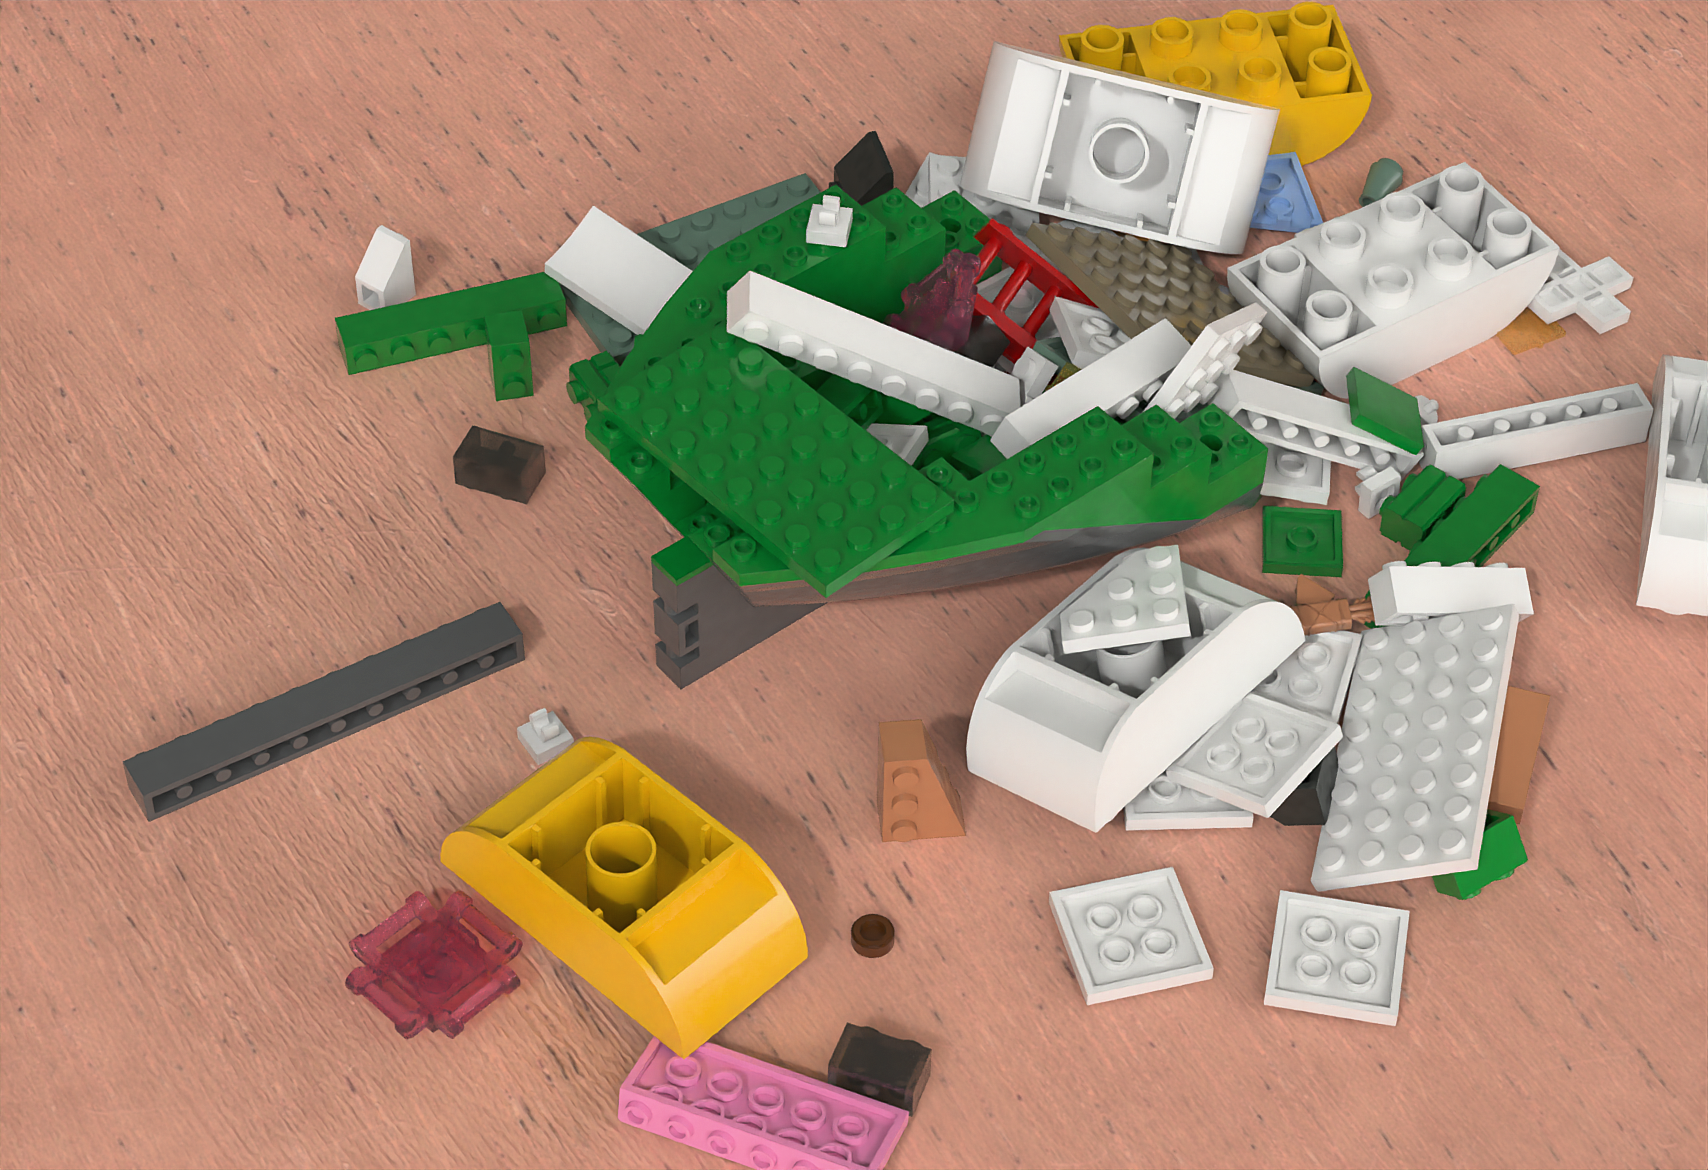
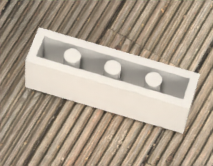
M1394 561L1384 564L1382 571L1368 578L1376 625L1405 626L1412 621L1421 622L1430 618L1507 604H1514L1519 613L1518 622L1534 614L1525 568H1508L1507 563H1494L1486 567H1475L1472 562H1463L1451 567H1441L1440 562H1426L1418 566H1407L1405 561Z

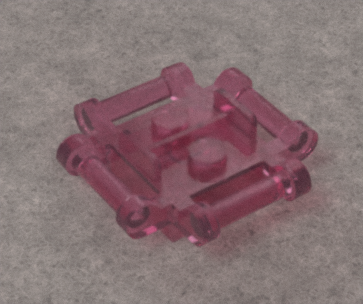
M959 249L951 250L944 256L943 263L917 284L911 283L902 290L901 298L905 303L904 311L900 314H888L885 316L883 324L955 352L968 342L978 287L973 283L980 273V258L972 253L964 254Z
M462 890L454 892L446 901L445 906L438 911L431 906L423 893L415 891L405 899L406 904L378 926L366 935L360 933L349 941V947L353 954L366 966L355 968L346 978L345 986L354 995L365 997L395 1024V1030L405 1039L413 1038L426 1027L432 1033L439 1029L447 1037L454 1039L464 1031V1024L503 993L511 994L520 986L521 983L517 974L506 964L518 955L523 942L514 933L504 932L473 906L472 898ZM415 918L422 922L382 954L376 950L377 947ZM462 918L494 945L495 948L488 953L480 947L478 937L458 920Z

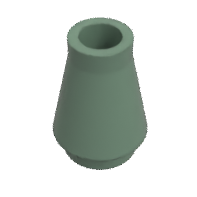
M1381 158L1370 166L1363 192L1359 197V203L1362 207L1393 193L1402 184L1403 169L1396 161L1389 158Z

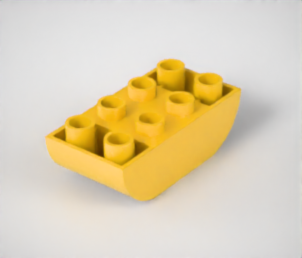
M1301 2L1288 10L1261 13L1236 9L1225 13L1222 17L1186 21L1177 17H1165L1155 21L1153 25L1118 29L1109 25H1094L1082 33L1059 35V47L1063 58L1280 109L1268 155L1296 152L1301 166L1326 156L1342 145L1361 124L1371 103L1372 93L1334 5Z
M583 737L576 740L448 835L441 847L440 860L442 864L663 1044L682 1057L683 1060L808 958L806 936L799 915L784 887L761 857L745 841L629 752L605 739Z

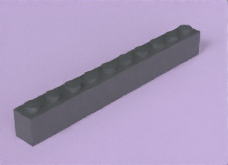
M501 602L479 609L463 618L443 624L437 629L413 639L405 640L399 645L378 654L370 655L359 662L340 670L332 671L326 676L300 687L292 688L286 693L262 703H257L246 710L227 718L219 719L208 726L187 735L179 736L168 743L149 751L141 752L123 761L128 788L148 822L524 661L523 633Z

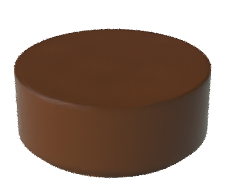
M878 914L861 916L853 923L851 928V944L853 949L861 956L867 958H879L886 955L894 945V926L890 920Z

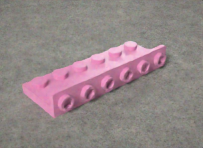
M653 1036L621 1085L618 1119L621 1122L756 1170H883L908 1124L909 1111L707 1041L683 1060L682 1057L678 1056L655 1036Z

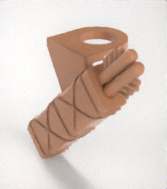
M1302 574L1298 577L1295 589L1296 606L1291 605L1289 607L1298 616L1305 636L1351 629L1352 620L1355 619L1363 624L1365 622L1370 623L1371 620L1375 622L1370 596L1367 599L1363 597L1361 600L1357 598L1352 605H1349L1347 598L1334 600V593Z

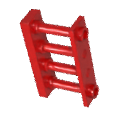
M993 218L975 234L974 238L983 244L984 247L963 277L960 279L955 274H952L937 288L931 297L932 300L1014 365L1021 358L1027 347L1033 349L1037 341L1035 335L1050 315V307L1055 296L1099 308L1070 279L1014 236L1009 227L998 223ZM998 256L1013 268L1014 271L993 302L990 303L977 293L974 287L994 258ZM1028 280L1042 291L1044 296L1025 324L1020 327L1006 316L1005 310L1025 281ZM1054 374L1045 389L1048 391L1064 381L1065 378Z

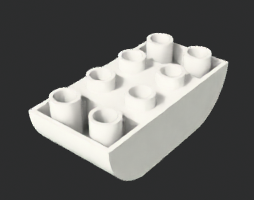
M994 41L960 186L975 194L1044 214L1183 247L1225 254H1242L1247 241L1280 109Z
M1463 162L1456 166L1448 167L1441 173L1398 192L1390 193L1376 202L1340 218L1330 220L1318 228L1280 245L1269 247L1262 253L1228 267L1227 281L1231 294L1241 306L1246 307L1256 302L1268 312L1260 324L1267 328L1286 350H1290L1303 363L1304 368L1328 392L1339 398L1349 399L1346 375L1353 367L1393 385L1496 335L1520 315L1538 294L1555 264L1560 247L1540 230L1525 213L1519 211L1491 186L1480 172L1471 168L1466 162Z
M1663 354L1658 363L1652 389L1651 406L1654 410L1649 428L1636 605L1660 609L1674 615L1689 613L1708 616V361Z
M1134 548L1116 555L1014 642L995 664L979 693L972 712L966 747L968 771L1095 833L1098 832L1305 642L1302 624L1290 607L1181 561L1191 636L1064 654L1060 614L1134 552L1149 548Z

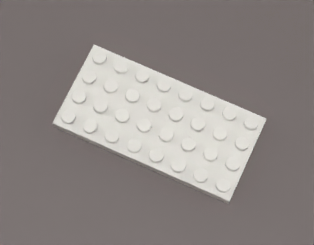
M1514 604L1435 617L1421 622L1412 621L1405 626H1385L1361 631L1363 638L1354 666L1341 729L1343 738L1339 741L1337 749L1339 767L1335 787L1331 793L1332 801L1327 822L1321 828L1311 877V883L1317 892L1477 870L1519 620V613Z

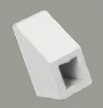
M383 225L376 229L355 276L358 304L373 310L408 302L416 295L410 240Z

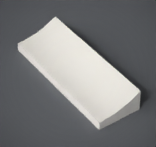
M592 206L572 235L545 263V273L637 335L645 333L666 302L693 272L595 206Z

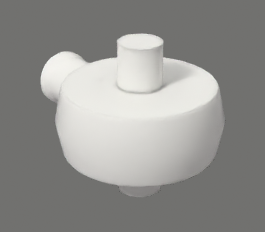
M1422 395L1415 396L1418 400L1421 428L1422 425L1437 423L1438 402L1434 399L1429 400Z

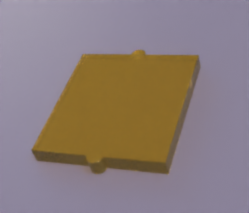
M1526 307L1509 325L1497 332L1496 336L1513 355L1535 347L1543 348L1544 344L1564 337L1566 331L1557 321L1547 325L1530 308Z

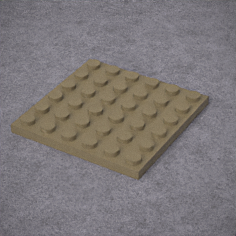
M1032 222L1025 235L1130 339L1166 318L1192 346L1208 324L1244 308V306H1241L1236 301L1229 288L1220 285L1213 279L1215 275L1209 268L1196 263L1191 258L1192 252L1186 247L1174 244L1167 245L1153 239L1142 241L1131 235L1118 237L1106 231L1094 233L1082 227L1069 229L1053 222L1049 225ZM1264 327L1248 346L1244 344L1237 353L1240 356V360L1233 368V370L1288 386L1308 387L1314 380V377L1304 368L1303 363L1290 350H1286L1281 345V342Z

